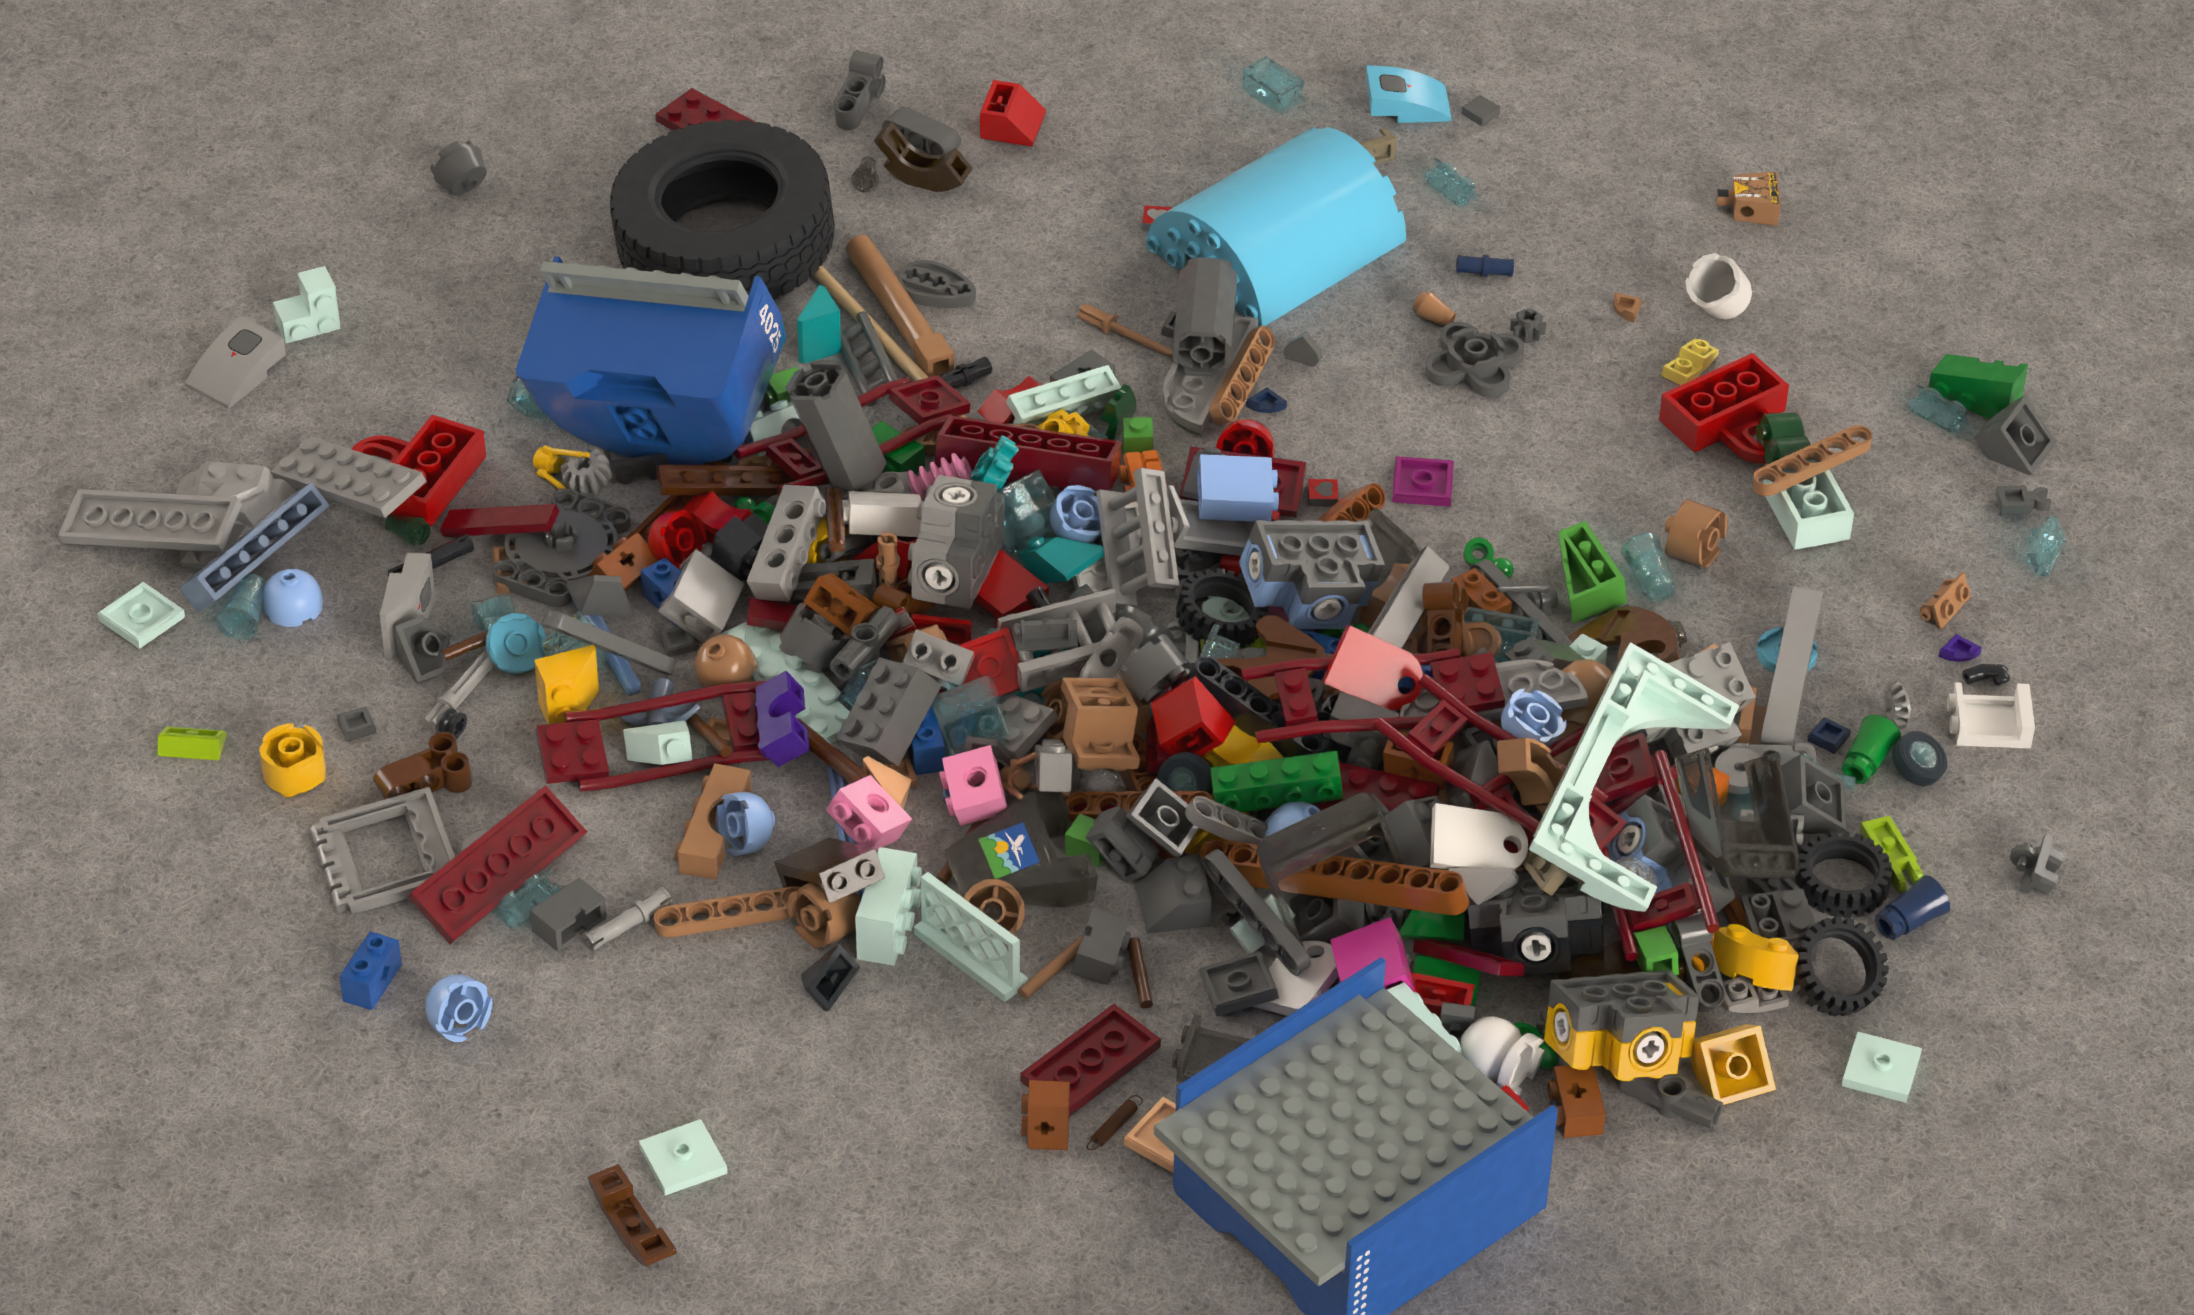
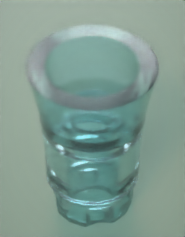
M1641 533L1629 539L1622 547L1621 555L1633 570L1643 591L1654 602L1663 601L1671 597L1676 588L1672 581L1673 575L1663 553L1660 537L1655 533Z
M249 574L242 578L235 586L227 604L218 614V628L227 637L250 640L257 634L259 619L264 605L263 587L266 584L262 577Z

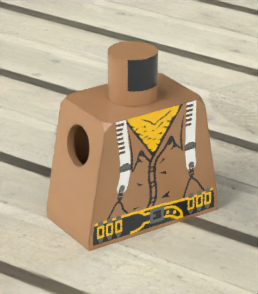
M1777 172L1735 175L1731 190H1716V206H1732L1733 219L1737 221L1778 225L1781 202Z

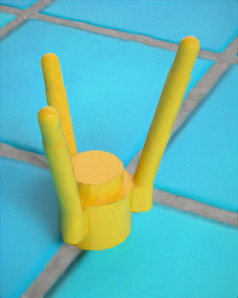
M544 445L535 452L533 466L535 469H538L537 476L546 479L559 490L566 487L550 474L559 473L561 466L566 464L565 459L561 455L589 458V452L552 448Z

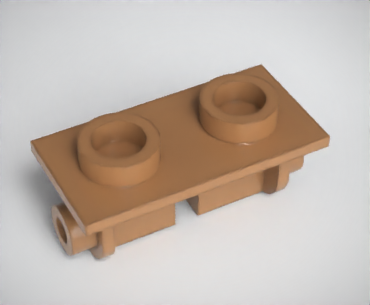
M1961 572L1956 579H1946L1943 582V585L1935 592L1934 598H1930L1920 607L1919 615L1924 621H1936L1940 630L1949 622L1971 597L1965 572Z

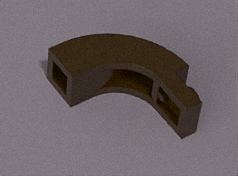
M893 122L884 125L874 139L875 144L888 158L883 166L893 176L907 185L934 192L949 191L961 186L973 169L957 148L942 155H929L917 150L909 143Z

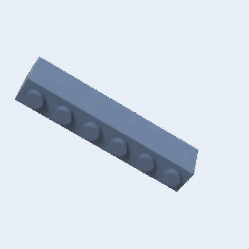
M312 482L307 484L277 506L179 587V589L197 612L220 598L330 505Z

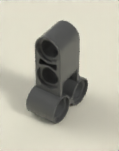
M859 50L853 52L849 63V74L834 101L836 124L839 128L843 130L857 128L873 98H879L883 93L886 77L884 74H881L883 69L882 56Z
M1702 913L1674 920L1666 928L1678 951L1679 959L1686 966V985L1699 996L1698 1011L1710 1012L1721 1005L1726 994L1710 943L1713 934L1707 932ZM1692 957H1697L1703 961V972L1696 971L1692 967ZM1702 988L1709 989L1713 993V1003H1707L1702 999Z

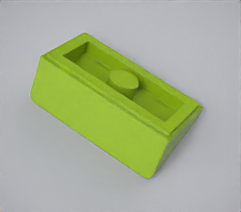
M167 726L158 734V756L219 760L227 732L223 730Z

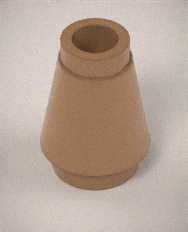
M1423 291L1413 305V310L1417 312L1418 317L1442 326L1453 323L1457 315L1433 292Z

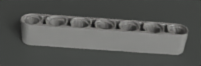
M1425 546L1409 564L1368 634L1402 648L1425 609L1422 598L1424 583L1441 582L1450 566L1428 546Z
M1793 586L1764 719L1761 744L1793 745L1822 605L1823 591Z

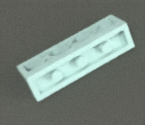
M1109 365L1009 395L1006 403L1015 417L1013 424L1029 423L1038 426V424L1047 420V416L1050 413L1061 409L1069 414L1077 412L1080 416L1103 410L1110 399L1120 390L1121 386Z

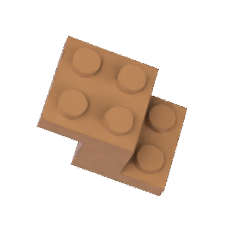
M1063 678L1061 690L1068 702L1063 738L1072 753V758L1077 768L1087 771L1096 769H1113L1116 771L1138 769L1140 757L1132 743L1138 708L1125 682L1121 678Z

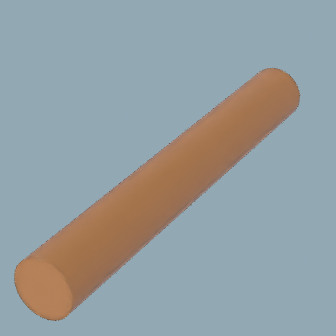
M1083 935L1017 990L1018 994L1028 999L1076 958Z

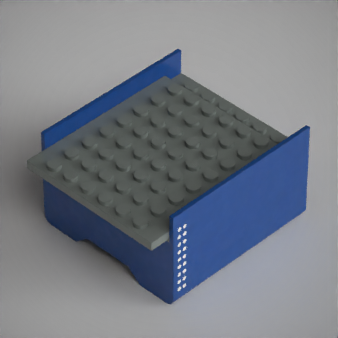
M1382 957L1176 1086V1111L1154 1125V1135L1174 1153L1173 1188L1177 1196L1215 1231L1232 1233L1286 1284L1298 1308L1305 1315H1389L1538 1214L1547 1205L1558 1108L1552 1105L1535 1117L1530 1115L1384 988L1386 960Z

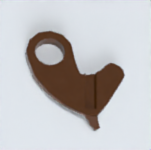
M1624 605L1616 607L1568 636L1571 643L1581 634H1584L1605 646L1620 645L1617 657L1618 663L1630 642L1648 653H1661L1656 657L1665 663L1680 659L1679 641L1674 627L1655 612L1636 606Z
M1267 615L1256 623V632L1266 644V656L1255 658H1219L1217 661L1242 678L1241 669L1302 658L1333 657L1334 654L1325 653V649L1319 643L1276 615ZM1320 670L1307 671L1308 678ZM1275 676L1247 681L1272 700L1279 698Z

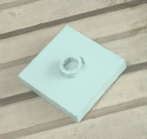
M144 582L97 613L98 620L138 649L185 618L184 609Z
M1857 1032L1843 1076L1842 1086L1907 1103L1922 1048Z
M701 1119L639 1141V1149L665 1196L727 1174V1165Z

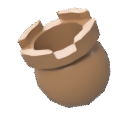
M1593 659L1576 660L1562 670L1567 674L1571 672L1578 678L1587 693L1589 705L1563 710L1560 715L1563 721L1587 724L1613 674L1603 663Z

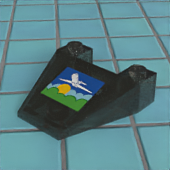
M1029 792L1022 799L1017 800L945 849L946 859L963 898L973 885L986 879H999L1010 883L1019 892L1024 904L1070 907L1094 902L1098 874L1089 854L1058 858L1050 838L1066 834L1069 808L1062 792Z

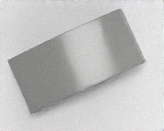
M1745 976L1723 982L1726 994L1724 1003L1730 1012L1762 1013L1789 1007V998L1785 990L1752 985L1753 982H1750L1749 978Z

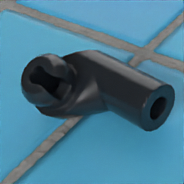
M1981 664L1962 671V677L1967 684L1993 677L1994 684L1997 686L2010 681V676L2007 673L2009 669L2003 664Z

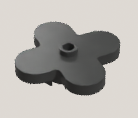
M1449 323L1442 328L1440 334V346L1443 350L1435 352L1427 358L1425 373L1427 378L1436 384L1452 385L1467 381L1474 391L1483 396H1500L1507 392L1510 386V372L1507 368L1515 366L1523 360L1524 343L1519 337L1512 334H1496L1491 331L1490 335L1478 332V328L1468 323Z

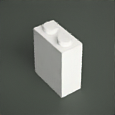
M848 491V500H842L844 525L848 526L849 534L881 535L882 533L890 532L896 536L917 537L918 530L921 527V519H917V509L921 501L920 494Z

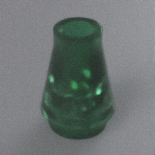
M390 514L385 521L387 531L394 533L412 546L424 544L429 538L430 525L422 517Z

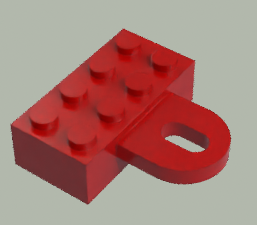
M1751 353L1663 393L1661 396L1659 421L1694 453L1722 441L1736 455L1746 461L1767 463L1765 460V448L1750 435H1756V427L1764 414L1782 413L1786 410L1789 384L1754 353Z
M433 414L410 442L391 436L378 435L365 438L352 448V450L370 456H378L390 460L389 462L423 473L427 482L391 512L388 517L428 530L486 458L483 430Z

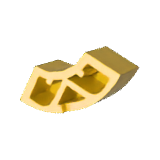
M1236 725L1233 726L1223 744L1201 756L1211 768L1284 758L1270 742L1257 744L1255 737L1240 730Z
M1737 924L1719 927V930L1715 932L1712 949L1721 973L1733 979L1737 976L1752 978V985L1759 987L1793 990L1799 954L1788 941L1781 938H1764Z

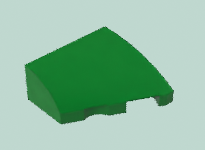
M1410 909V914L1405 923L1398 929L1402 939H1433L1460 943L1464 940L1465 911L1457 915H1447Z

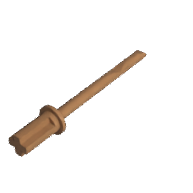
M1087 303L1080 306V312L1077 317L1102 329L1104 334L1107 335L1113 330L1160 354L1173 357V351L1168 347L1118 324L1116 314H1107Z

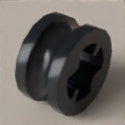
M452 708L447 709L441 717L439 732L451 733L457 739L465 730L467 724L466 714L462 712L457 713Z

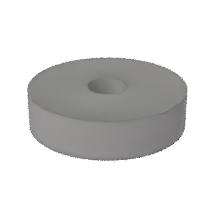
M1730 748L1722 752L1716 759L1715 768L1730 776L1728 788L1730 793L1748 794L1756 791L1752 764L1756 763L1761 785L1764 781L1765 763L1756 752L1750 749Z

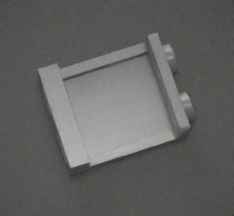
M695 549L681 564L680 570L682 572L675 587L661 604L658 612L704 643L708 639L717 636L723 630L745 583Z

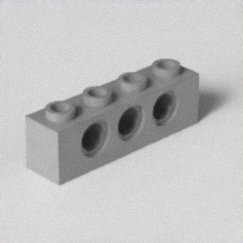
M783 486L746 581L756 599L790 601L793 591L798 586V577L802 567L807 562L811 543L816 539L821 517L826 512V502L817 487Z

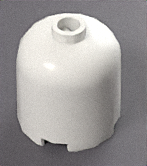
M1717 253L1705 255L1694 262V268L1690 272L1689 278H1686L1685 281L1687 293L1692 301L1706 313L1717 319L1727 320L1735 318L1744 312L1750 303L1752 290L1748 278L1736 262L1727 256H1720Z

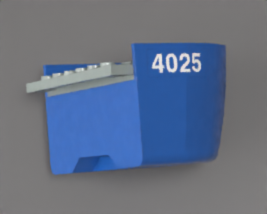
M554 256L553 262L543 261L540 273L546 282L516 367V373L535 404L558 427L584 442L627 458L663 465H702L725 459L744 442L786 340L782 315L761 276H755L748 296L740 280L721 279L712 275L700 277L689 273H681L680 275L669 274L660 270H654L653 272L639 271L631 267L618 269L607 265L588 266L578 262L567 264L563 263L561 258Z

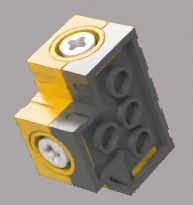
M1670 970L1551 980L1544 1041L1572 1068L1587 1070L1590 1066L1603 1065L1612 1072L1616 1079L1621 1081H1632L1637 1077L1662 1078L1664 1075L1677 1074L1679 1057H1692L1699 996Z

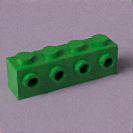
M1337 751L1211 768L1215 802L1239 812L1278 808L1286 802L1303 801L1317 803L1343 799Z

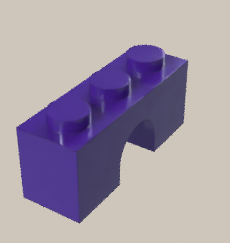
M786 670L756 687L757 701L755 702V707L758 711V722L756 725L760 736L758 747L761 754L766 759L770 758L777 767L809 751L808 730L795 717L796 714L806 709L804 689Z

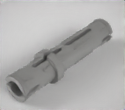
M660 887L641 900H633L630 906L593 929L582 934V939L585 940L583 941L584 944L593 952L640 922L645 924L658 909L672 904V899L666 900L671 897L664 887Z

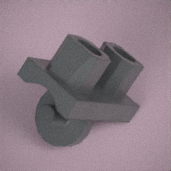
M2047 833L2043 836L2039 847L2032 848L2031 844L2024 843L2023 845L2015 846L2011 851V862L2016 866L2017 870L2025 871L2019 889L2024 893H2029L2035 887L2049 894L2057 883L2059 876L2054 873L2060 868L2065 854L2052 848L2054 837Z

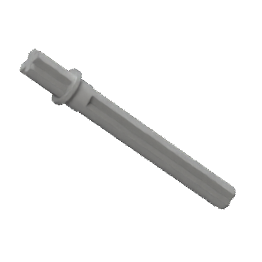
M486 648L443 697L436 698L434 707L422 719L425 723L423 725L424 729H430L435 733L439 729V723L444 712L449 708L456 710L491 670L494 664L490 661Z

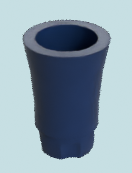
M1923 875L1907 891L1887 904L1885 909L1875 916V921L1881 934L1886 938L1895 940L1901 935H1907L1930 920L1947 914L1950 911V901L1938 881L1931 876Z

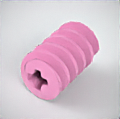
M953 453L951 454L952 463L950 464L944 457L940 458V468L932 461L930 462L929 472L923 466H919V476H916L912 470H909L908 483L912 494H920L921 500L924 501L928 486H933L938 475L972 480L973 483L974 480L971 479L972 469L965 456H963V459H959Z

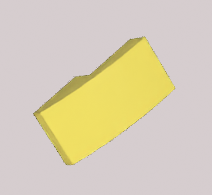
M1695 338L1680 348L1679 356L1663 366L1661 376L1679 385L1692 381L1710 366L1718 356L1719 350L1710 346L1707 341Z

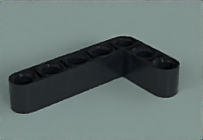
M1201 656L1196 660L1185 682L1196 676L1236 721L1234 725L1256 738V731L1286 726L1282 708L1278 703L1247 681H1243L1240 676L1216 659L1209 656ZM1339 694L1329 696L1317 710L1318 721L1329 720ZM1324 733L1272 741L1270 743L1284 758L1324 753L1333 740L1324 737Z

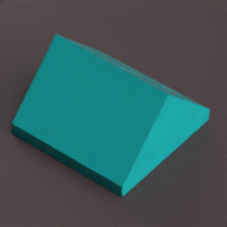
M822 285L818 286L797 319L798 361L803 364L841 353L840 310L826 287Z

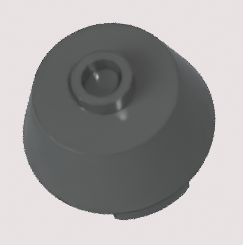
M467 140V143L462 145L456 141L443 148L438 153L441 157L436 165L431 164L430 167L431 172L434 174L435 182L456 195H462L475 189L484 180L487 173L480 148L474 146L470 140Z

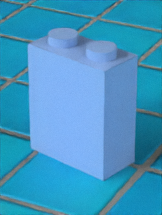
M1200 454L1197 470L1199 519L1251 522L1266 520L1271 522L1273 510H1278L1279 493L1273 491V488L1277 487V470H1272V458Z

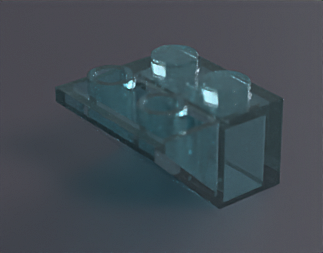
M1039 469L997 492L1005 494L1004 543L1011 554L1027 546L1026 543L1037 536H1044L1053 531L1050 524V509L1056 497Z
M987 675L937 694L931 704L951 756L965 751L967 736L997 739L1010 734L1004 709L994 682Z

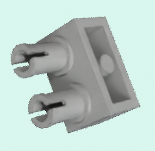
M915 630L902 664L918 667L941 684V689L953 692L954 688L962 689L974 659V651Z

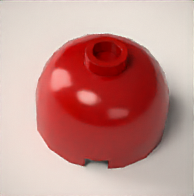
M1239 419L1230 423L1221 432L1215 447L1222 451L1273 457L1275 453L1274 438L1269 429L1262 423L1252 419Z
M673 510L660 515L651 524L647 543L652 555L658 561L666 558L680 570L681 564L695 549L701 552L702 544L707 543V535L704 524L696 514H690L686 510Z

